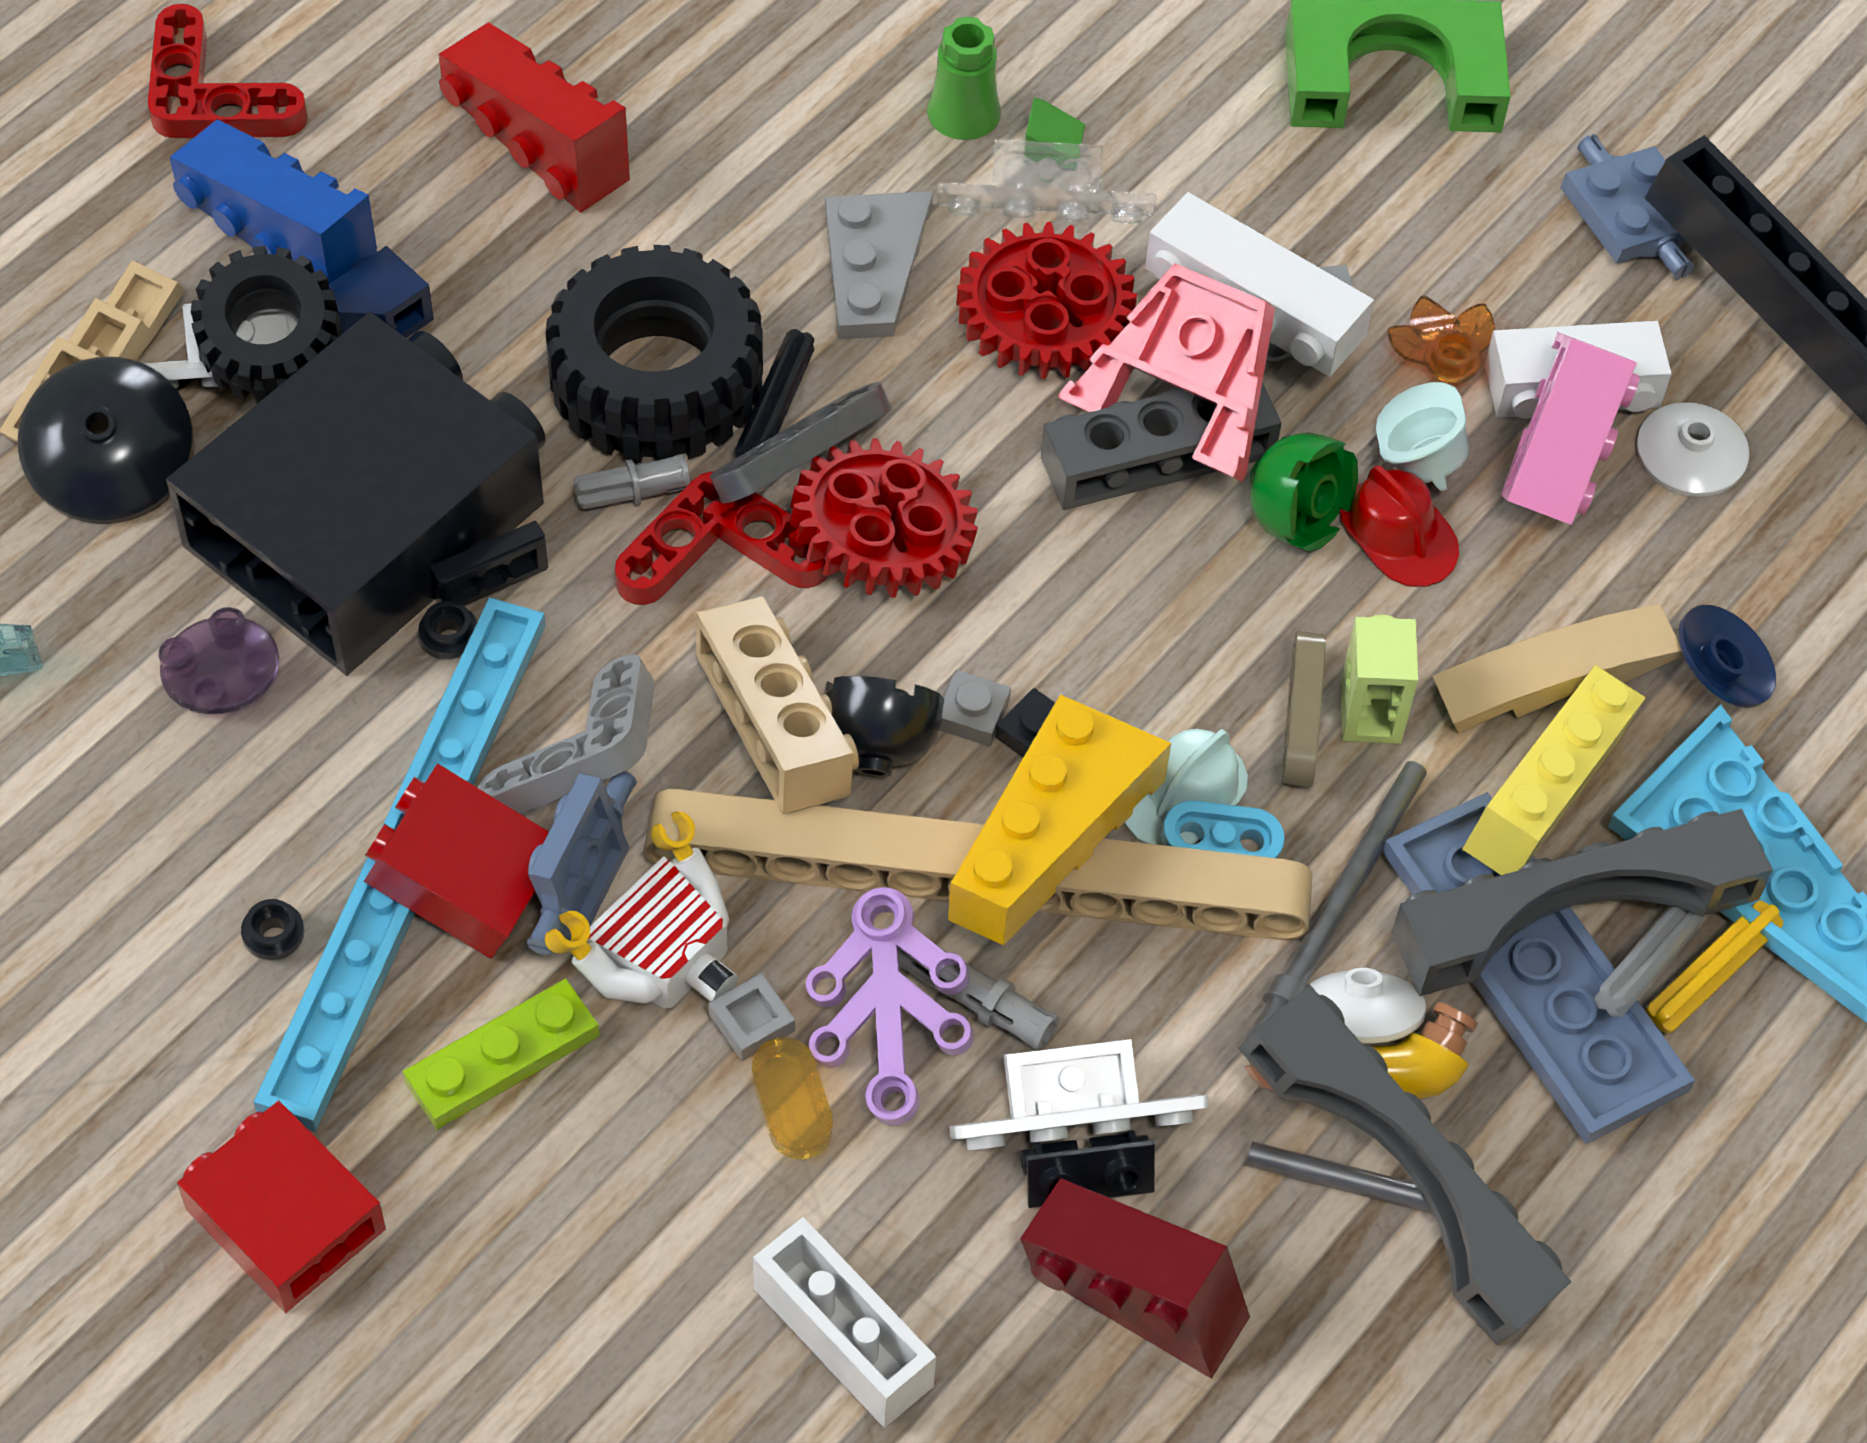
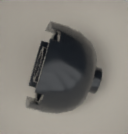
M868 676L835 677L833 684L829 681L826 682L824 694L831 701V715L843 735L849 734L856 745L859 759L856 772L877 777H889L892 774L893 766L911 765L928 752L937 738L941 725L944 706L943 696L934 690L916 684L914 695L912 696L904 690L895 688L896 680Z

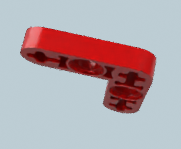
M174 4L164 8L158 14L155 21L148 92L149 113L152 126L157 133L169 138H194L217 119L252 137L292 136L306 126L308 115L304 93L292 84L203 83L207 35L203 15L198 8L188 4ZM179 28H184V44L176 43L175 35L178 34ZM175 64H186L191 67V70L183 76L172 77L164 74L168 67ZM171 97H179L181 106L177 108L176 113L170 114L172 109ZM224 104H237L242 107L238 114L230 117H221L214 113L218 107ZM252 106H257L258 114H253ZM279 107H286L285 112L278 113Z
M713 471L703 473L693 479L620 554L615 563V580L618 593L625 601L634 605H647L662 598L718 539L786 583L797 588L818 586L828 577L823 575L825 559L817 560L815 563L807 559L800 564L795 563V555L803 559L807 557L809 545L796 544L795 538L798 528L790 526L791 514L756 492L730 503L722 504L721 502L714 501L719 495L710 478ZM706 497L709 500H713V502H711L704 509V498ZM702 514H703V522H702V520L699 518ZM765 521L770 523L775 528V531L769 537L756 539L748 536L744 532V528L751 522ZM673 529H684L694 536L689 544L682 547L670 546L662 540L663 536ZM786 538H789V546L784 544ZM653 553H654V555L657 557V559H656L654 562H653ZM651 567V579L645 576H641L635 581L631 579L632 572L642 575Z

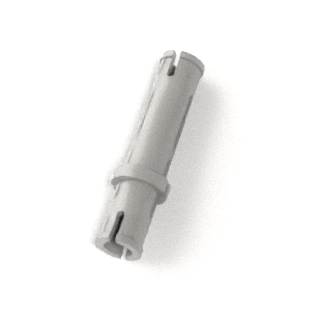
M898 948L899 967L938 990L930 978L929 970ZM965 962L970 974L967 986L957 994L945 995L977 1013L978 1021L986 1026L993 1027L996 1024L1033 1046L1036 1050L1045 1048L1057 1030L1060 1017L1015 992V985L1008 980L1001 978L996 981ZM956 965L943 967L939 973V980L948 983L954 981L960 974V967Z

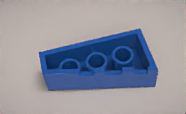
M218 119L170 156L175 179L173 188L185 205L192 209L198 207L212 217L225 234L230 237L238 236L252 246V248L266 246L267 254L272 255L276 254L278 247L289 249L293 261H296L303 255L312 261L314 272L321 269L327 277L329 284L348 272L356 262L363 258H369L377 252L368 194L356 188L350 193L345 194L337 190L339 184L336 178L322 171L316 176L311 177L304 173L298 159L286 153L275 159L271 157L264 142Z

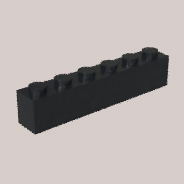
M1705 135L1669 156L1646 194L1645 199L1867 425V298Z

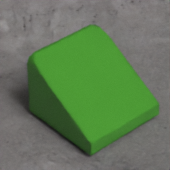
M1034 97L1026 131L1024 161L1077 169L1085 124L1047 101Z

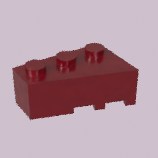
M1060 1178L1020 1238L1031 1265V1272L1041 1283L1051 1289L1066 1292L1211 1379L1250 1318L1226 1245Z

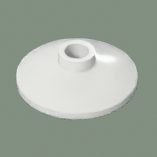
M1674 403L1657 409L1642 423L1636 440V452L1639 462L1650 478L1667 490L1690 497L1714 496L1731 489L1743 477L1749 462L1748 442L1740 427L1719 410L1698 403Z
M1355 968L1348 971L1335 972L1322 976L1310 983L1319 995L1327 996L1339 1007L1345 1019L1344 1024L1361 1043H1383L1403 1038L1417 1030L1425 1018L1426 1002L1423 996H1419L1416 987L1401 978L1378 972L1374 969Z

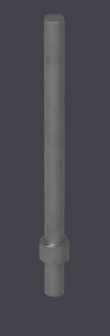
M1407 761L1286 970L1283 974L1274 976L1264 993L1263 1001L1265 1006L1246 1039L1257 1027L1305 988L1306 983L1381 855L1385 841L1392 836L1427 775L1426 769L1421 764L1414 761Z

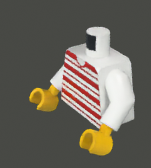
M676 811L671 813L673 822L679 828V837L676 841L671 840L667 836L666 830L660 823L655 824L651 830L652 841L658 848L672 850L675 856L672 863L663 856L591 926H589L585 916L577 911H567L559 915L561 923L566 925L571 932L570 941L565 939L557 929H552L545 934V944L548 949L558 954L571 952L574 956L572 959L573 965L608 999L643 1004L652 1001L662 1008H672L692 988L711 1002L732 990L738 981V975L720 962L728 951L727 926L730 919L719 884L700 849L691 848L689 844L695 834V825L692 818L684 812Z

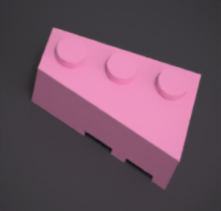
M1557 332L1552 348L1559 351L1547 380L1543 378L1540 380L1535 397L1539 398L1538 404L1528 428L1523 429L1501 496L1511 503L1572 525L1576 513L1585 515L1592 502L1596 483L1590 481L1598 459L1605 462L1612 452L1617 439L1618 429L1611 426L1619 406L1627 408L1630 405L1637 390L1640 376L1633 373L1637 362Z

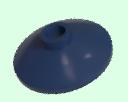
M1714 605L1696 606L1683 616L1678 629L1680 647L1690 669L1707 689L1722 700L1744 708L1760 706L1772 696L1776 687L1774 663L1760 637L1747 623L1732 612Z

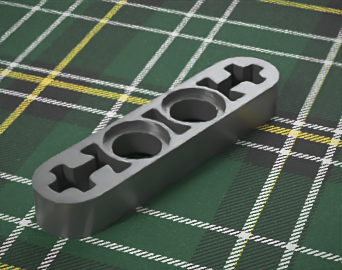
M870 383L848 392L714 471L710 478L721 502H734L755 493L890 412L892 407L881 383Z

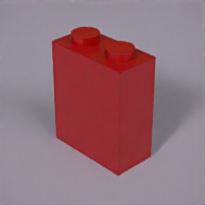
M437 763L426 782L421 781L415 776L413 777L395 806L397 810L405 814L396 830L384 824L366 852L365 856L375 861L363 882L492 959L509 936L535 892L528 875L529 862L533 851L538 845H543L549 831Z
M279 1100L266 1111H258L248 1116L238 1126L234 1137L214 1153L207 1152L197 1157L187 1167L183 1178L177 1182L185 1209L285 1314L386 1230L380 1202Z

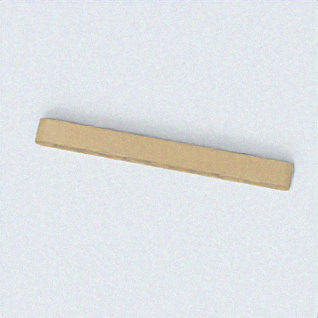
M667 789L654 795L643 853L653 864H656L663 856L672 863V860L675 858L672 850L658 848L652 841L651 830L655 824L660 823L666 830L667 836L671 840L676 841L679 837V828L673 822L671 813L681 811L688 814L695 825V834L693 840L689 843L691 848L700 849L713 874L864 892L875 888L887 887L901 892L906 897L949 901L950 883L984 824L820 805L782 814L775 800L682 789ZM1104 838L1093 849V855L1078 871L1074 868L1056 887V893L1037 912L1275 940H1292L1306 935L1309 930L1312 871L1302 863L1286 859Z

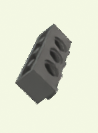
M1263 382L1249 463L1260 459L1265 451L1279 440L1282 424ZM1173 388L1161 395L1133 402L1121 401L1105 409L1081 415L1069 414L1053 422L1044 423L1041 460L1062 509L1067 510L1217 472L1192 459L1217 405L1180 388Z

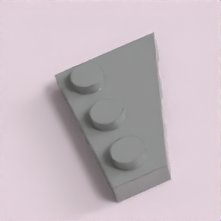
M933 191L825 197V215L839 339L894 336L909 287V277L915 257L918 256L922 243L925 223L929 219L933 206Z

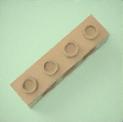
M763 596L697 612L696 657L782 814L850 797L852 770L857 769L859 765L856 745L849 734H842L832 717V704L826 694L820 695L813 684L811 668L804 655L797 656L794 651L784 619L782 617L775 618Z

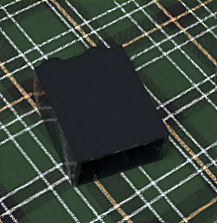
M368 312L166 478L183 547L339 671L348 676L435 600L430 566L468 550L470 546L478 541L493 539L514 530L544 504L538 450L545 445L546 437L537 417L517 397L507 392H499L489 400L464 382L458 362L447 347L436 337L425 331H417L407 339L372 312Z

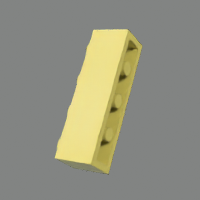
M1594 665L1486 806L1462 850L1500 875L1518 871L1522 866L1529 863L1618 744L1646 697Z

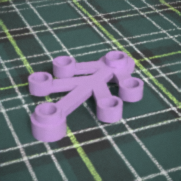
M880 887L866 892L858 899L852 911L854 932L825 965L814 968L807 976L806 990L812 1000L821 1007H833L839 1004L846 994V983L844 981L846 977L872 951L873 974L828 1026H822L813 1032L809 1040V1050L821 1066L834 1068L841 1065L849 1055V1041L875 1012L879 1074L867 1086L865 1094L866 1103L878 1121L889 1126H898L914 1117L920 1103L919 1092L905 1072L902 1008L933 1033L939 1048L949 1055H959L966 1052L971 1047L974 1039L972 1027L964 1016L946 1011L899 972L898 948L929 970L933 984L944 994L953 995L961 992L967 986L970 974L967 965L959 955L951 952L945 953L913 927L914 911L906 896L895 889ZM882 912L893 913L895 918L891 926L885 929L874 927V919L878 914ZM947 965L960 967V974L954 981L948 983L939 980V973L943 967ZM830 977L836 980V987L830 994L819 995L816 993V986L823 978ZM951 1025H960L964 1028L963 1037L955 1043L945 1042L943 1040V1033L946 1028ZM830 1037L839 1039L840 1044L837 1052L830 1056L819 1054V1046L823 1040ZM893 1092H901L906 1096L905 1104L897 1111H889L884 1107L885 1099Z

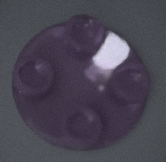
M232 607L218 609L210 618L194 623L181 631L176 637L167 639L162 643L158 652L161 663L160 677L166 693L181 707L201 714L229 713L244 708L256 701L273 683L278 672L280 659L277 644L272 635L260 624L244 618L240 610Z

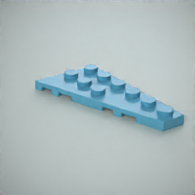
M1720 704L1613 813L1608 827L1623 839L1630 840L1639 832L1651 827H1661L1663 830L1687 824L1691 819L1705 812L1715 811L1720 815L1742 808L1773 869L1758 901L1762 900L1768 905H1775L1780 910L1779 915L1784 922L1781 928L1770 922L1760 931L1768 939L1764 946L1867 1023V896L1864 892L1857 894L1841 873L1843 864L1789 793L1780 792L1762 769L1763 759L1752 745L1745 747L1730 727L1732 723L1731 717ZM1757 901L1720 911L1733 922L1742 916L1750 924L1761 914L1751 907Z

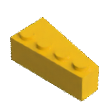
M1060 694L950 883L948 920L1004 946L1056 893V887L1074 868L1078 871L1093 855V849L1113 829L1117 831L1132 816L1133 808L1148 793L1152 795L1165 782L1171 743Z

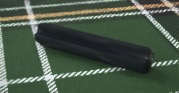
M791 329L786 333L735 448V459L779 433L815 350L813 345L815 340L809 332L802 333L797 329Z

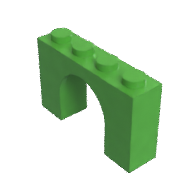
M1290 1L1285 34L1291 127L1344 128L1350 97L1349 65L1365 54L1382 50L1406 52L1423 59L1439 73L1445 85L1449 131L1502 133L1511 96L1501 1Z

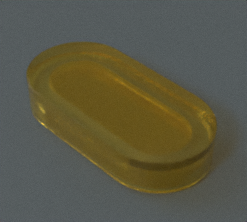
M775 1038L765 1042L754 1054L752 1060V1081L771 1142L781 1154L789 1158L802 1160L815 1157L823 1152L831 1141L833 1118L814 1057L806 1045L792 1038Z

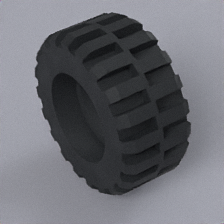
M654 245V250L639 251L638 246L622 249L620 256L610 258L606 254L591 262L590 271L586 272L584 269L578 271L567 281V290L562 289L557 294L551 305L552 314L547 318L545 331L550 388L554 393V403L560 416L569 420L570 429L580 438L588 440L590 437H593V447L610 455L613 454L614 450L623 452V459H632L641 463L643 457H657V460L679 454H687L689 459L705 453L706 445L712 442L716 447L733 436V426L740 428L749 419L753 410L752 406L756 403L762 389L763 329L761 328V314L757 303L750 298L748 287L737 276L730 278V269L714 259L707 263L703 261L701 253L684 248L683 253L671 251L669 245ZM652 336L676 338L693 345L701 351L692 361L665 371L636 370L626 367L609 357L615 350L626 343Z

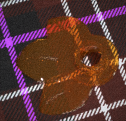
M1423 295L1420 296L1411 312L1409 325L1389 327L1387 334L1392 348L1402 358L1425 365L1428 371L1441 381L1462 383L1473 378L1478 372L1481 363V353L1490 345L1493 330H1495V323L1490 310L1484 303L1471 306L1456 318L1431 298Z

